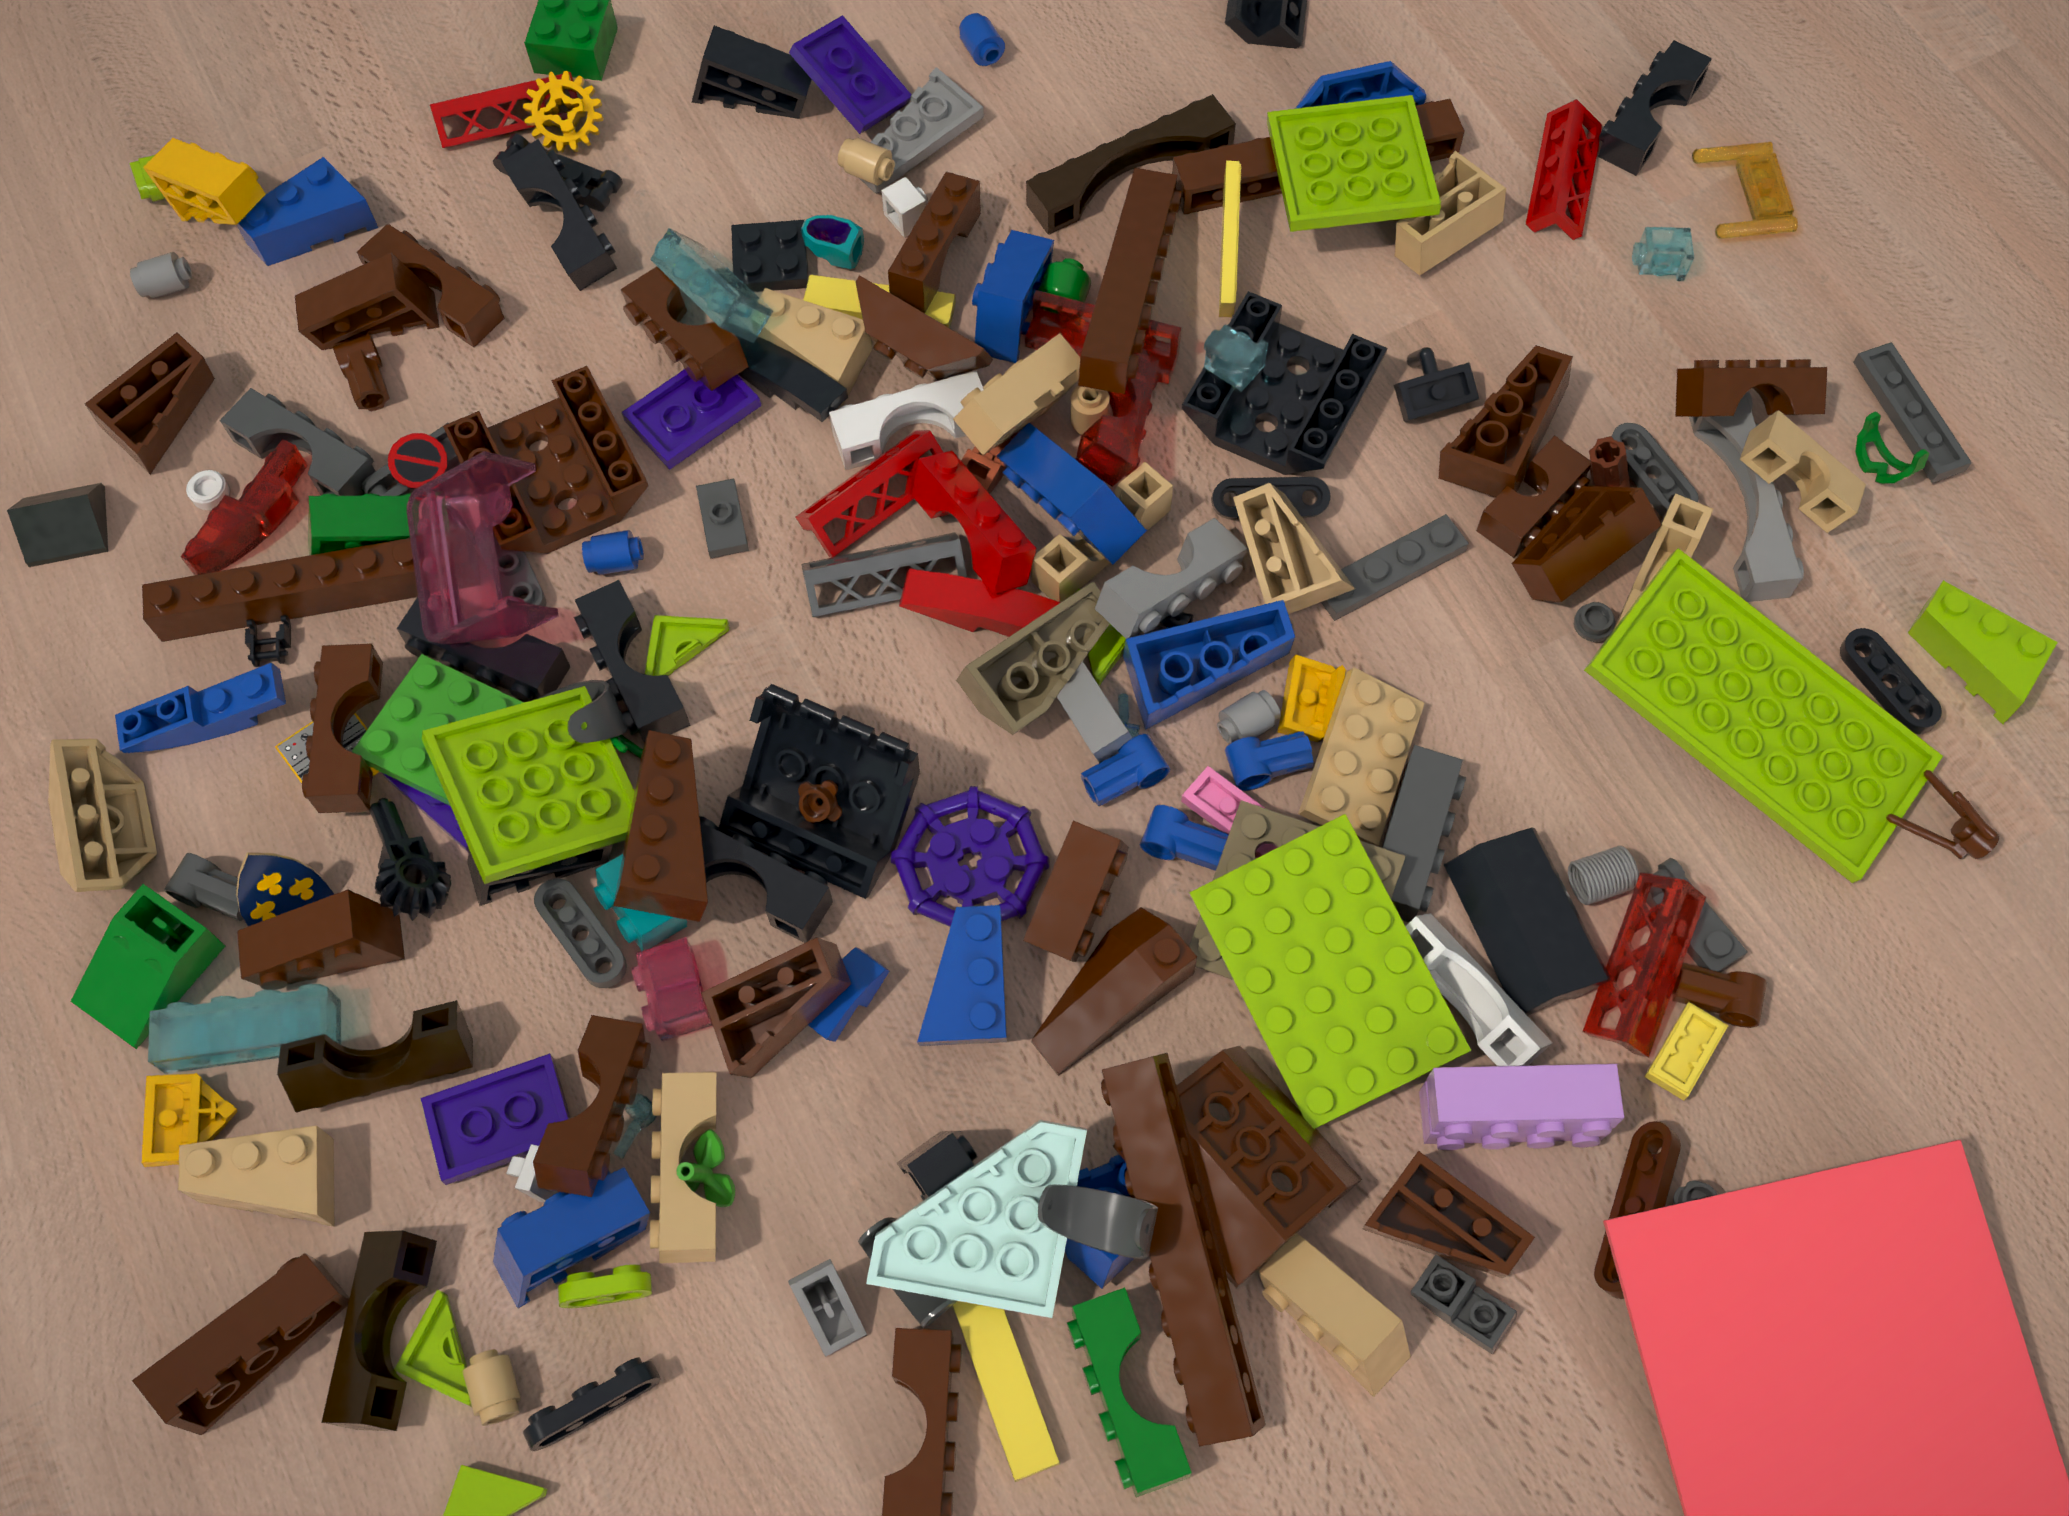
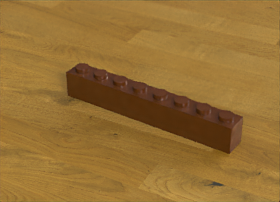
M1451 99L1431 101L1417 105L1416 109L1430 162L1450 158L1454 151L1459 153L1465 130ZM1270 137L1256 138L1252 141L1223 145L1214 149L1173 157L1172 174L1178 175L1176 190L1182 191L1180 207L1183 215L1223 206L1226 161H1239V164H1241L1240 203L1282 194Z
M1134 168L1081 352L1078 386L1124 394L1128 378L1136 379L1139 355H1135V353L1142 354L1146 330H1141V328L1148 329L1150 325L1152 306L1148 304L1155 305L1159 284L1157 281H1161L1164 261L1167 258L1170 238L1174 232L1176 213H1179L1182 191L1176 190L1178 176L1176 174Z
M459 529L142 584L143 620L161 642L245 628L248 627L246 621L253 619L256 625L279 622L282 615H287L291 620L416 598L421 590L431 594L473 588L481 586L478 556L466 529Z
M1168 1053L1102 1069L1104 1077L1101 1082L1102 1095L1106 1104L1111 1106L1116 1124L1113 1127V1137L1118 1150L1124 1154L1127 1166L1125 1184L1128 1193L1132 1198L1149 1202L1158 1207L1149 1251L1152 1262L1149 1265V1276L1153 1288L1160 1293L1164 1309L1161 1312V1323L1164 1333L1168 1338H1171L1176 1355L1173 1361L1174 1374L1177 1382L1184 1386L1188 1402L1186 1406L1188 1427L1192 1433H1196L1199 1447L1252 1437L1266 1423Z

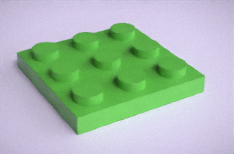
M421 654L352 750V753L361 755L368 766L450 806L422 741V731L524 702Z

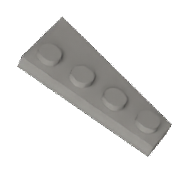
M936 67L929 74V81L923 88L918 87L911 95V102L902 112L898 110L890 119L891 125L885 132L878 133L871 141V143L891 151L895 168L890 179L878 186L865 180H860L873 192L879 193L984 117L983 106Z

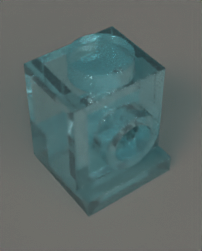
M1645 227L1640 242H1635L1632 251L1633 265H1638L1639 275H1676V281H1684L1694 260L1691 228Z
M1225 324L1220 330H1213L1205 341L1204 368L1242 392L1265 366L1268 343L1261 339L1256 344L1245 333L1237 332Z

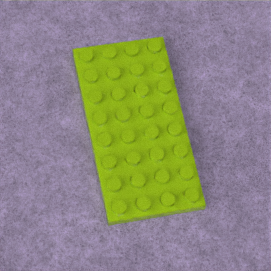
M1679 548L1665 561L1584 669L1585 672L1851 883L1863 878L1897 825L1887 821L1886 816L1888 814H1894L1900 818L1904 816L1927 781L1924 777V772L1926 770L1933 772L1943 755Z

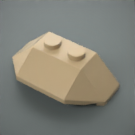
M54 739L50 743L48 802L60 874L75 892L120 890L153 861L157 855L144 782L122 761L105 750L106 747L98 739Z

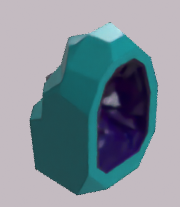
M816 215L804 221L801 227L804 243L817 257L826 259L831 265L852 270L857 266L864 246L862 227L851 220L833 215Z

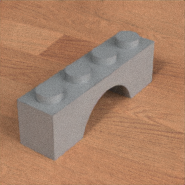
M1213 518L1187 534L1177 558L1182 570L1181 572L1171 575H1159L1131 566L1104 583L1095 610L1126 639L1135 637L1142 632L1144 634L1150 633L1164 618L1169 615L1172 617L1179 615L1195 599L1203 600L1221 583L1229 584L1234 581L1243 569L1241 563L1248 548L1218 520Z

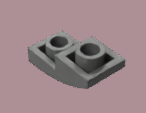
M1436 1254L1411 1290V1295L1425 1307L1492 1355L1517 1317L1515 1309L1476 1286V1279Z

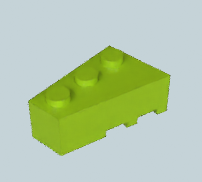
M1944 580L1925 603L1908 631V634L1944 669L1950 667L1967 683L1964 688L1972 696L1977 694L1981 696L1996 711L1993 716L2002 724L2024 703L2058 643Z

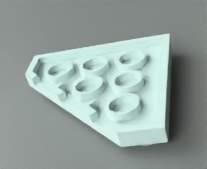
M1039 1120L880 1230L875 1235L866 1284L1052 1318L1067 1238L1048 1229L1039 1221L1038 1205L1042 1192L1048 1185L1077 1186L1087 1129Z

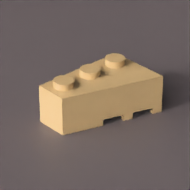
M1454 151L1450 156L1449 164L1442 173L1437 172L1434 176L1441 201L1440 214L1399 219L1396 223L1395 257L1419 276L1503 222L1506 188L1457 151Z
M767 288L764 289L749 316L753 335L793 353L847 388L848 396L873 349L872 340L865 333L863 319Z
M1059 333L1026 359L1017 361L1004 375L999 373L983 386V391L977 387L967 394L960 402L964 408L953 420L981 454L985 455L1023 429L1028 423H1032L1048 412L1078 382L1080 356Z
M1268 483L1233 497L1265 604L1284 600L1287 612L1291 614L1355 589L1282 491Z
M315 1125L179 1145L178 1190L200 1203L250 1212L269 1213L283 1218L308 1220L335 1227L334 1139Z
M1298 1233L1289 1239L1258 1271L1264 1286L1262 1294L1265 1299L1279 1312L1286 1310L1296 1320V1324L1301 1331L1312 1341L1318 1342L1373 1397L1411 1357L1402 1320Z

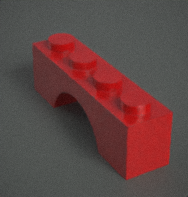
M952 450L919 458L912 490L913 498L931 519L952 514L960 522L970 544L973 570L992 593L997 594L1027 585L1037 548Z

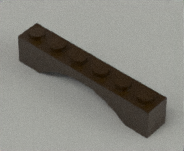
M1213 94L1204 99L1193 101L1176 112L1163 115L1156 121L1139 129H1133L1126 135L1109 143H1103L1094 150L1077 158H1071L1064 164L1049 171L1036 174L1033 178L1026 181V205L1046 233L1050 235L1079 221L1086 206L1095 194L1111 180L1129 170L1146 164L1173 161V157L1186 153L1205 151L1223 145H1233L1236 123Z

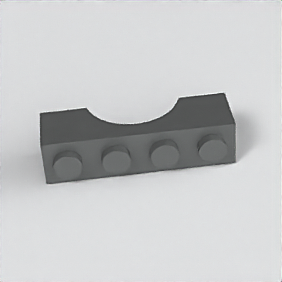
M250 388L220 420L233 442L261 459L283 450H300L311 454L312 463L308 475L320 495L362 496L365 494L361 489L362 482L375 472L372 466L374 460L365 450L358 446L352 449L344 444V441L335 432L328 428L322 431L305 414L300 411L292 413L286 409L285 405L278 398L271 394L264 396Z

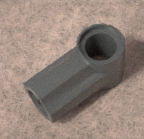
M186 853L166 885L165 893L188 906L200 908L202 905L239 921L243 920L239 912L236 896L238 878L222 872L218 866L198 855Z

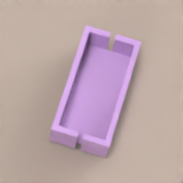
M1617 1064L1433 1068L1427 1081H1425L1419 1091L1424 1144H1437L1439 1150L1462 1149L1465 1147L1464 1143H1482V1148L1503 1149L1509 1147L1510 1142H1527V1147L1539 1149L1552 1147L1555 1145V1141H1572V1146L1579 1148L1593 1147L1599 1145L1600 1140H1603L1610 1134L1612 1128H1615L1624 1119Z

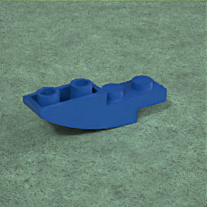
M269 663L198 692L190 686H186L116 714L115 719L120 751L123 753H134L180 747L229 735L258 725L257 715L286 704L280 668L273 663Z

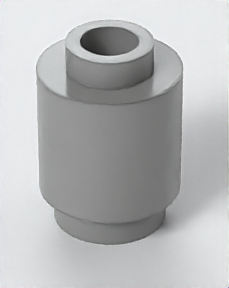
M175 252L138 262L137 267L130 269L131 280L141 297L150 296L151 298H156L189 287L188 280L193 277L187 260L184 257L179 258Z
M1267 691L1251 692L1219 712L1220 722L1217 723V728L1223 739L1229 744L1246 737H1258L1275 726V721L1281 717L1280 709L1274 698Z

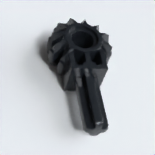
M381 798L370 806V814L383 843L378 863L379 876L376 877L375 893L380 895L381 907H393L394 917L400 913H406L413 921L418 916V913L430 919L435 910L442 909L447 901V892H449L451 887V875L446 873L445 862L433 861L432 852L429 853L422 836L408 838L395 804L392 801H388L387 798Z

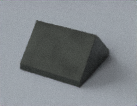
M102 483L26 497L7 510L28 567L108 552L105 486Z

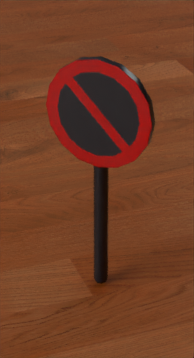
M412 433L401 437L393 444L388 454V467L392 477L400 485L410 489H426L431 487L459 529H466L475 546L474 535L438 484L448 468V456L443 445L436 438L425 433Z

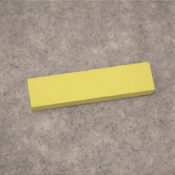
M1226 161L1224 173L1219 317H1232L1236 305L1241 164H1239V161Z
M817 275L809 276L804 301L863 319L854 280ZM874 283L889 292V285ZM937 292L925 314L950 328L956 304L955 294Z
M957 1301L953 1308L1015 1482L1059 1465L1057 1454L1004 1309Z

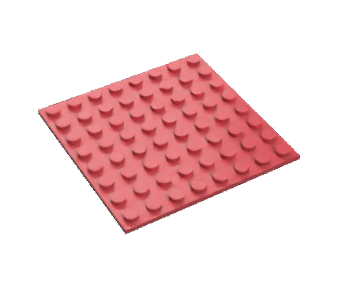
M1961 1140L1603 1221L1684 1516H2069V1479Z

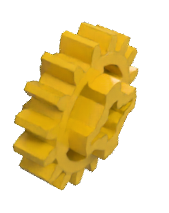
M568 71L563 72L562 79H557L553 72H549L550 82L545 84L541 79L537 78L536 82L539 90L537 92L530 89L527 90V94L533 101L532 103L523 104L524 110L532 113V116L524 119L527 126H536L531 134L535 139L544 136L543 146L549 149L553 143H556L559 153L564 152L565 145H570L574 153L578 152V142L582 141L585 145L589 146L591 143L587 137L588 134L599 135L600 133L594 122H600L604 119L602 114L595 112V109L602 106L601 100L591 99L595 89L592 85L583 89L584 79L580 75L573 82ZM564 89L575 91L583 99L568 97ZM550 93L551 98L546 107L540 108L543 99ZM566 105L567 109L571 110L567 112L568 119L562 120L559 115H555L560 112L559 106ZM587 116L585 124L577 132L576 126L579 120ZM554 125L560 128L563 136L549 132L544 126Z

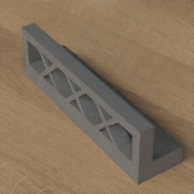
M954 532L801 564L812 617L901 599L903 588L891 581L899 567L909 565L916 570L931 571L938 559L954 556L958 576L967 577L960 538ZM929 561L925 569L918 565V563ZM890 569L886 577L879 573V571ZM872 574L882 581L874 594L863 596L852 589L860 575ZM851 577L847 585L840 581V579ZM832 582L843 589L834 603L818 606L814 585ZM887 585L895 589L892 591L883 592ZM848 593L855 597L844 600Z

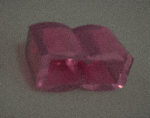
M687 937L636 953L638 966L632 967V974L638 992L646 991L648 1005L642 1006L641 1010L649 1032L655 1030L661 1041L712 1026L701 993L704 990L697 962Z

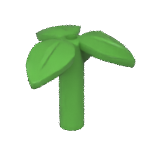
M708 1129L698 1138L693 1149L697 1164L682 1162L678 1165L676 1173L678 1178L684 1180L693 1192L702 1183L704 1184L706 1200L716 1203L718 1207H727L732 1205L734 1201L735 1185L729 1175L713 1173L712 1171L725 1159V1153L719 1136L712 1129Z

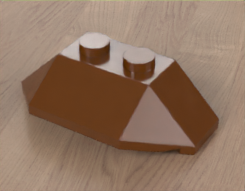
M859 275L855 281L865 333L876 342L873 349L890 360H893L895 355L906 361L904 367L922 379L928 374L937 380L990 366L993 359L981 346Z

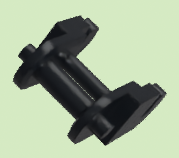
M287 615L280 617L283 624H279V631L276 632L275 638L258 640L255 621L253 619L246 621L249 628L245 629V644L250 650L248 660L252 662L254 667H259L262 660L277 659L280 664L285 663V656H288L286 648H291V622ZM276 643L275 650L261 652V645Z

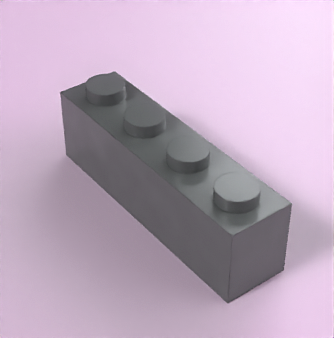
M1414 745L1408 760L1382 845L1384 849L1406 856L1391 899L1402 921L1410 922L1417 916L1419 910L1427 912L1434 890L1433 887L1426 886L1430 873L1438 874L1445 850L1437 847L1441 835L1449 837L1456 813L1448 811L1452 799L1459 801L1466 781L1465 776L1459 775L1463 759Z

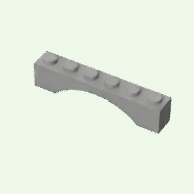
M1746 392L1740 400L1734 416L1689 417L1694 436L1707 444L1726 463L1736 478L1744 497L1747 512V534L1741 555L1733 567L1741 598L1746 602L1790 598L1803 579L1804 569L1801 559L1796 558L1794 552L1792 528L1788 523L1786 524L1783 516L1782 495L1779 490L1775 489L1773 482L1768 484L1740 460L1749 432L1759 425L1755 424L1752 414L1751 395L1749 392Z

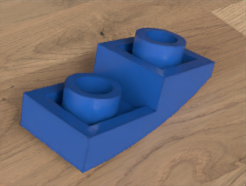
M858 947L852 949L842 959L851 985L808 1025L829 1041L836 1042L858 1005L868 1007L890 970Z

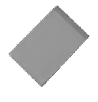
M831 1259L788 1281L825 1357L867 1335Z

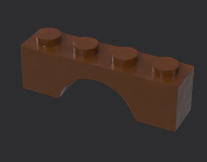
M945 172L888 270L889 293L919 311L926 312L939 289L944 260L956 235L967 238L981 214L979 180Z
M386 224L357 251L362 265L392 253L428 287L442 292L437 308L447 330L472 347L477 346L505 319L499 305L500 297L490 286L486 284L483 286L472 280L471 276L459 266L452 267L446 263L436 250L432 248L429 250L425 249L405 230L400 232L390 224Z
M658 266L621 289L626 301L623 310L631 323L635 326L640 324L654 344H662L668 357L674 363L680 361L694 382L700 380L713 391L749 367L739 339L718 320L702 325L680 323L681 319L688 312L677 283Z
M1781 359L1756 360L1755 368H1750V360H1725V368H1719V360H1694V368L1677 369L1675 417L1734 416L1740 400L1751 388L1761 397L1767 415H1772L1778 410L1784 415L1825 414L1827 367H1811V359L1786 360V367H1781Z
M372 643L322 645L320 661H316L314 665V678L318 686L317 696L312 698L310 703V715L314 724L313 734L309 735L306 740V753L310 762L309 772L305 773L302 778V792L318 813L370 811L373 772L361 755L352 753L344 748L343 736L350 718L363 706L380 699L383 661Z
M591 1015L578 1048L582 1077L592 1082L599 1089V1092L591 1105L577 1116L560 1122L548 1123L533 1160L538 1188L592 1197L598 1180L603 1181L606 1178L610 1165V1153L608 1152L612 1142H618L621 1138L624 1127V1109L626 1104H633L638 1087L636 1077L639 1069L647 1067L650 1058L651 1044L645 1042L642 1023Z
M895 1328L892 1378L896 1384L909 1390L922 1403L926 1413L927 1429L923 1445L916 1457L903 1469L885 1476L882 1516H952L953 1492H945L946 1472L955 1471L956 1442L948 1441L949 1422L958 1421L959 1392H951L952 1373H960L962 1344H954L952 1330Z

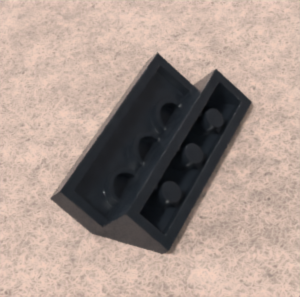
M1228 0L1225 24L1247 44L1297 49L1302 46L1307 0Z
M1531 827L1480 843L1444 864L1505 993L1527 1016L1561 998L1576 999L1612 980L1535 828Z

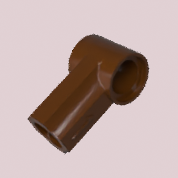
M369 334L333 346L336 359L344 377L348 380L358 409H366L372 412L384 408V404L390 400L380 370L383 367L382 361L371 335Z
M1682 962L1674 979L1671 993L1673 996L1672 1001L1682 1004L1690 1002L1700 1009L1718 1013L1719 1018L1728 1024L1752 1028L1760 1024L1767 982L1764 978L1753 973L1735 971L1724 974Z

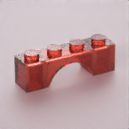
M1143 349L1142 354L1135 353V355H1139L1136 379L1128 378L1125 393L1107 391L1113 417L1102 415L1081 435L1075 458L1099 479L1112 487L1124 476L1127 477L1140 463L1138 453L1147 432L1144 426L1146 418L1152 409L1150 399L1152 391L1158 382L1156 372L1159 358Z

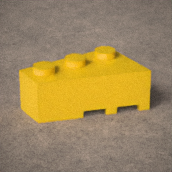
M172 138L143 167L182 221H188L194 216L198 222L204 223L209 217L217 224L237 225L266 195L257 181L259 178L257 173L248 164L229 160L219 152L211 153L203 150L193 142L188 144Z

